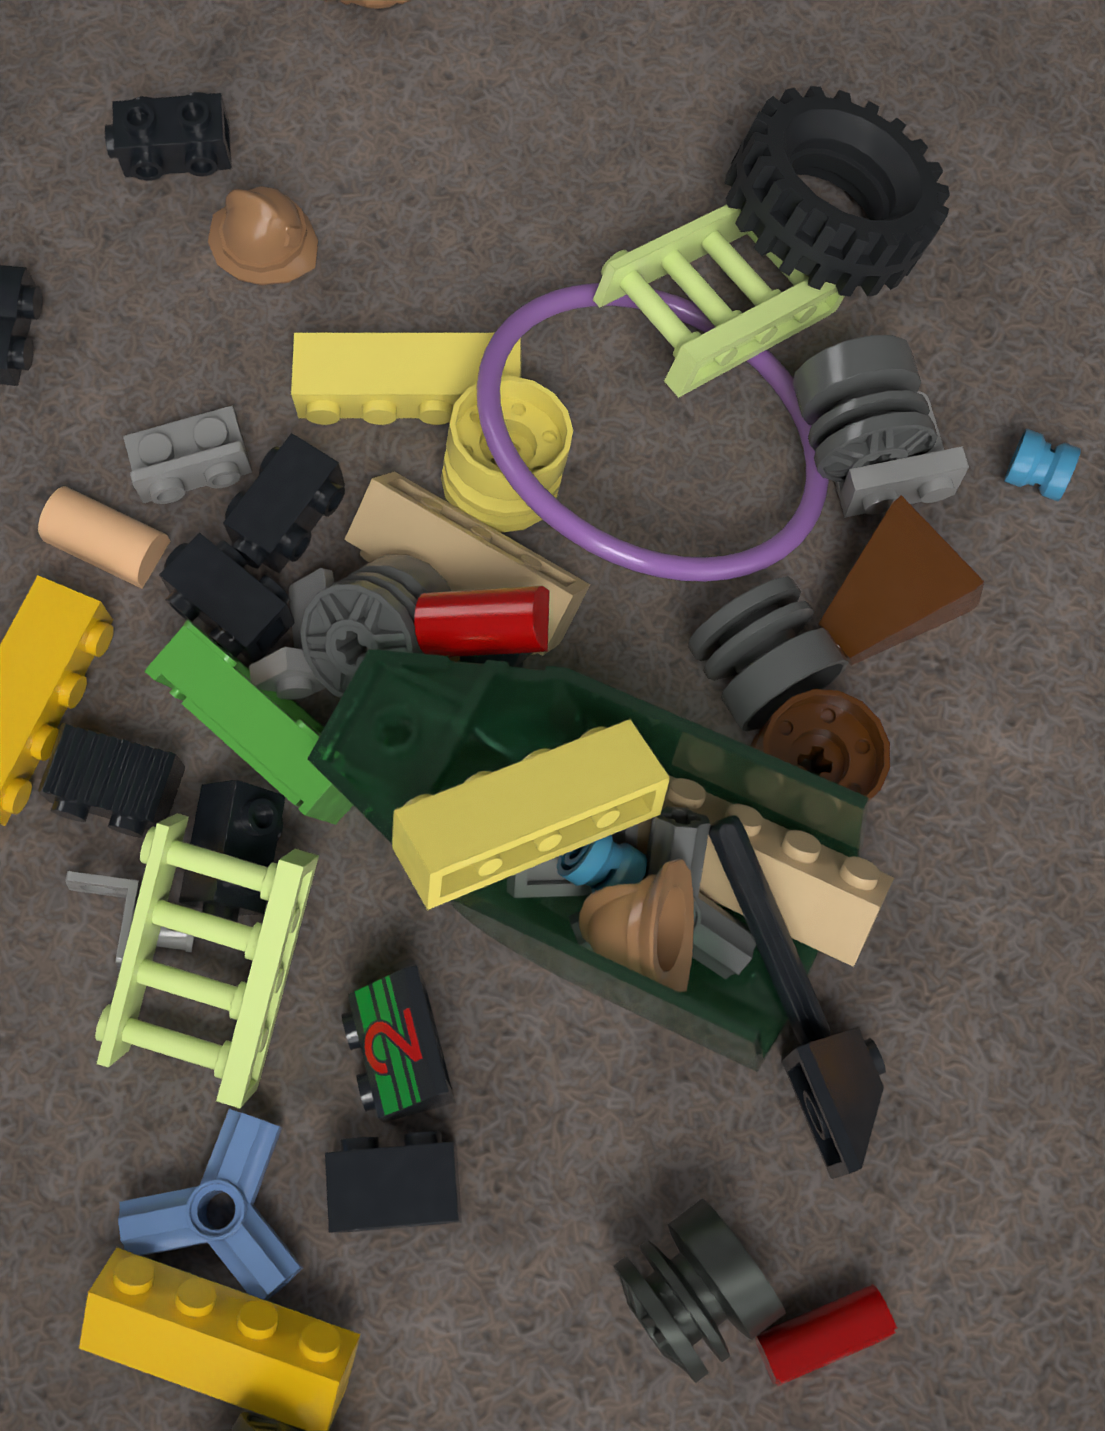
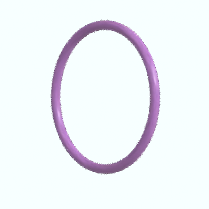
M599 283L570 286L537 297L518 308L493 334L479 366L476 388L477 409L488 448L499 469L522 500L543 521L576 545L608 562L635 572L672 580L705 582L733 579L766 569L796 549L812 531L820 517L827 495L829 480L823 478L817 471L814 461L815 451L810 446L808 440L812 425L807 424L801 415L793 387L794 378L770 351L765 350L750 358L747 362L761 374L780 397L799 432L806 462V480L801 502L785 527L771 539L756 547L725 556L684 557L652 551L622 541L599 530L565 507L544 488L529 470L517 452L504 421L500 394L501 377L506 360L514 345L533 326L551 316L577 308L598 306L593 301ZM654 289L682 322L705 333L715 328L694 302ZM627 294L604 305L639 309Z

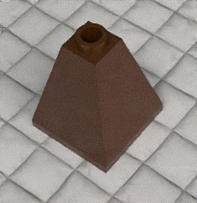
M901 495L891 504L818 623V626L829 632L852 666L971 612L979 605L984 581Z

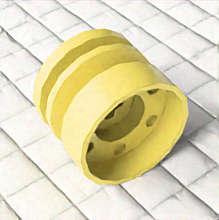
M502 376L500 385L501 407L510 438L532 474L557 499L573 435V427L568 410L552 391L537 382L515 376ZM476 383L468 387L454 403L441 474L445 498L453 506L500 533L525 530L542 519L511 487L488 448L477 409Z

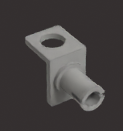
M67 871L65 881L68 889L71 891L126 898L115 961L117 969L120 970L140 892L139 880ZM161 926L156 946L186 950L185 952L192 953L194 936L172 931V929Z

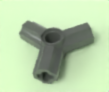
M666 806L665 809L661 810V814L653 817L651 821L646 853L647 866L642 880L650 874L657 875L665 863L676 859H683L691 871L694 897L692 957L724 979L733 974L739 975L751 961L756 946L748 925L699 892L710 820L707 815L693 812L689 808ZM580 911L569 915V921L586 962L591 969H594L605 963L593 953L591 946L582 937L579 928Z

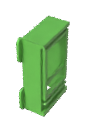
M188 619L144 671L154 681L172 688L169 693L173 697L183 701L181 704L291 803L299 807L298 810L305 816L336 825L375 781L322 734L325 727L294 699L278 698L275 691L257 688L251 682L250 669L238 658L234 659Z

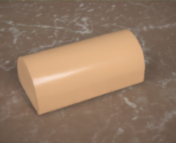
M66 486L60 487L50 496L42 510L38 524V533L44 542L143 589L171 542L167 534Z

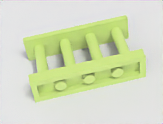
M727 205L720 207L630 252L621 250L615 253L601 269L602 278L593 301L600 308L627 294L674 347L673 356L675 360L664 382L678 398L831 315L838 309L845 297L838 295L836 284L825 282L820 290L808 286L809 276L796 269L793 270L790 276L783 273L794 285L793 287L783 292L779 289L772 291L730 244V242L746 234L755 243L758 240L752 231L741 233L735 222L741 213V209L728 208ZM772 252L766 254L779 269L783 261ZM709 254L755 307L744 313L740 310L732 311L693 268L690 262ZM669 274L712 322L715 328L702 335L698 331L692 333L648 283Z
M177 813L158 822L156 827H151L142 844L140 861L147 865L112 1004H108L104 1008L97 1024L95 1038L97 1041L102 1042L97 1064L109 1068L129 1051L131 1044L213 1069L214 1077L222 1079L216 1101L241 1108L257 1091L319 855L294 849L279 859L278 863L272 862L269 867H265L183 842L189 817ZM176 867L261 892V899L268 901L263 923L256 922L253 927L168 902ZM161 926L244 951L245 959L252 960L247 983L242 981L237 987L153 961ZM146 986L230 1011L229 1017L237 1020L232 1042L226 1040L222 1046L138 1020Z

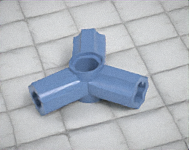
M229 1109L199 1186L120 1202L118 1223L120 1239L124 1249L131 1253L145 1256L209 1243L249 1295L267 1301L279 1292L304 1267L256 1209L254 1202L282 1127ZM226 1192L234 1200L236 1206L235 1216L227 1227L218 1230L207 1219V1206L215 1195Z

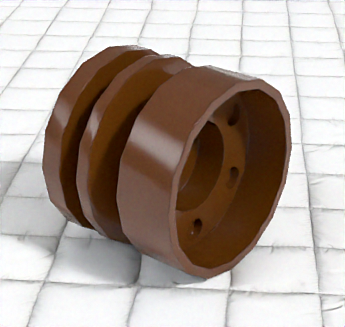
M813 689L787 700L773 713L755 735L744 758V785L753 807L765 819L791 831L798 830L810 835H818L839 827L881 791L890 769V742L880 719L863 701L839 690ZM804 759L812 761L811 770L819 773L813 781L806 778V768L799 766Z

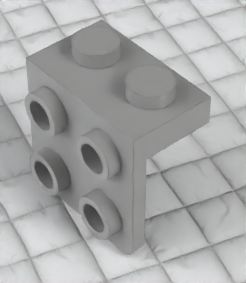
M917 392L925 397L929 405L930 412L928 416L932 419L938 435L934 447L926 454L849 469L845 482L834 481L845 518L865 513L879 514L886 512L891 504L901 495L910 504L919 502L933 503L955 495L969 468L963 446L944 450L932 407L925 393Z

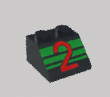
M417 965L403 968L348 994L352 1011L342 1014V1022L350 1050L361 1048L367 1072L357 1074L356 1078L365 1112L376 1109L378 1119L384 1123L456 1103L428 992Z

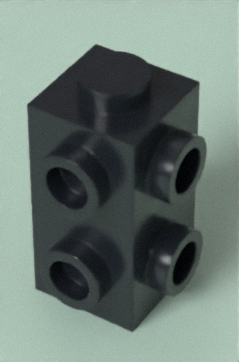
M193 92L186 96L161 98L141 96L132 100L112 101L113 124L105 125V143L109 157L118 159L125 178L135 177L140 180L152 181L166 174L190 173L195 176H209L217 170L232 169L230 122L221 93L206 94Z
M293 433L289 435L281 447L276 446L267 453L260 465L259 476L247 492L241 491L232 499L225 513L226 520L223 522L232 542V547L241 554L249 566L259 569L264 564L280 574L289 560L295 562L304 554L311 541L312 529L323 515L325 517L332 515L344 497L345 483L339 462Z
M199 532L189 544L183 543L179 545L166 559L164 570L159 574L170 592L165 600L185 620L188 619L193 622L199 617L213 630L208 636L234 659L242 653L252 663L261 660L294 625L295 622L286 604L290 597L268 576L264 575L258 581L243 569L247 565L246 560L227 542L221 540L215 546Z
M237 779L202 784L190 844L269 867L274 862L277 841L283 830L282 814L285 796ZM185 869L178 903L200 908L204 913L238 923L239 916L264 914L267 900L261 899V892Z

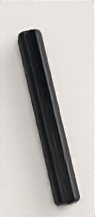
M736 815L717 820L710 825L709 837L796 1038L801 1045H805L829 1037L831 1033L830 1027L742 822Z

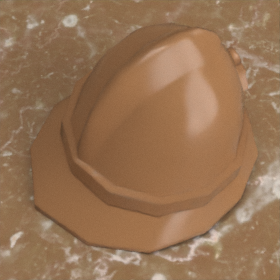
M260 186L248 191L241 189L232 190L226 196V206L213 214L208 244L217 265L236 279L258 285L289 283L315 268L318 239L310 220L296 203L278 189Z
M676 859L665 863L657 875L650 874L640 883L608 886L593 892L585 898L580 911L579 928L582 937L591 946L593 953L605 964L626 975H632V977L641 982H652L666 995L687 991L693 952L694 897L691 871L683 859Z

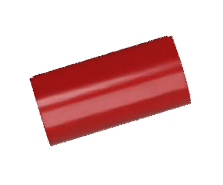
M544 586L423 593L417 600L414 615L415 633L419 647L423 653L431 658L548 652L550 590Z
M872 1284L762 1331L755 1337V1341L772 1384H776L778 1387L889 1339L896 1333L897 1325L880 1291Z

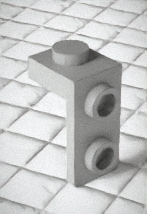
M319 568L289 586L290 611L295 622L292 626L294 648L284 647L249 666L251 682L257 688L275 691L278 698L287 700L305 698L326 688L314 676L304 657L300 629L304 610L315 595L334 584L332 570Z

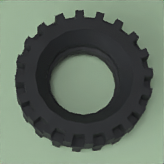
M810 86L804 97L795 88H790L784 91L780 100L772 96L766 101L761 112L759 111L726 174L725 184L732 186L726 196L728 208L741 209V213L735 222L740 232L752 231L758 238L753 248L761 256L772 252L781 259L783 263L779 270L790 276L793 270L796 269L809 276L808 286L820 290L824 283L828 282L836 284L838 295L850 297L856 287L861 286L867 297L874 296L880 292L884 284L890 290L897 287L904 276L909 275L940 230V226L947 218L949 208L943 206L950 196L949 186L936 183L943 173V169L939 162H927L923 155L928 146L921 138L911 141L902 132L906 124L896 117L890 123L877 114L880 106L870 101L867 102L865 107L851 103L850 93L838 90L834 98L826 97L822 88L817 86ZM797 175H810L827 180L848 192L864 209L868 219L845 213L821 199Z

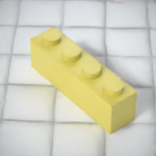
M294 333L291 395L298 418H306L308 421L320 425L337 423L340 418H363L366 422L376 425L393 423L396 418H419L422 422L432 425L449 423L454 403L468 387L477 383L479 366L484 351L494 333ZM521 338L512 348L506 360L502 376L521 378Z
M630 719L608 728L603 726L596 727L587 731L575 741L551 750L547 748L536 750L527 755L522 761L494 772L482 771L469 777L463 784L435 795L422 794L414 797L403 807L394 810L392 848L425 907L429 910L660 815L670 777Z

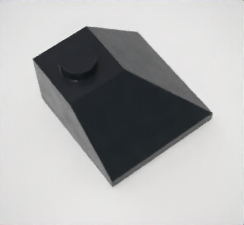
M857 1027L797 1047L781 1061L831 1179L862 1169L884 1089L879 1076L886 1073L881 1053L872 1038L863 1039Z

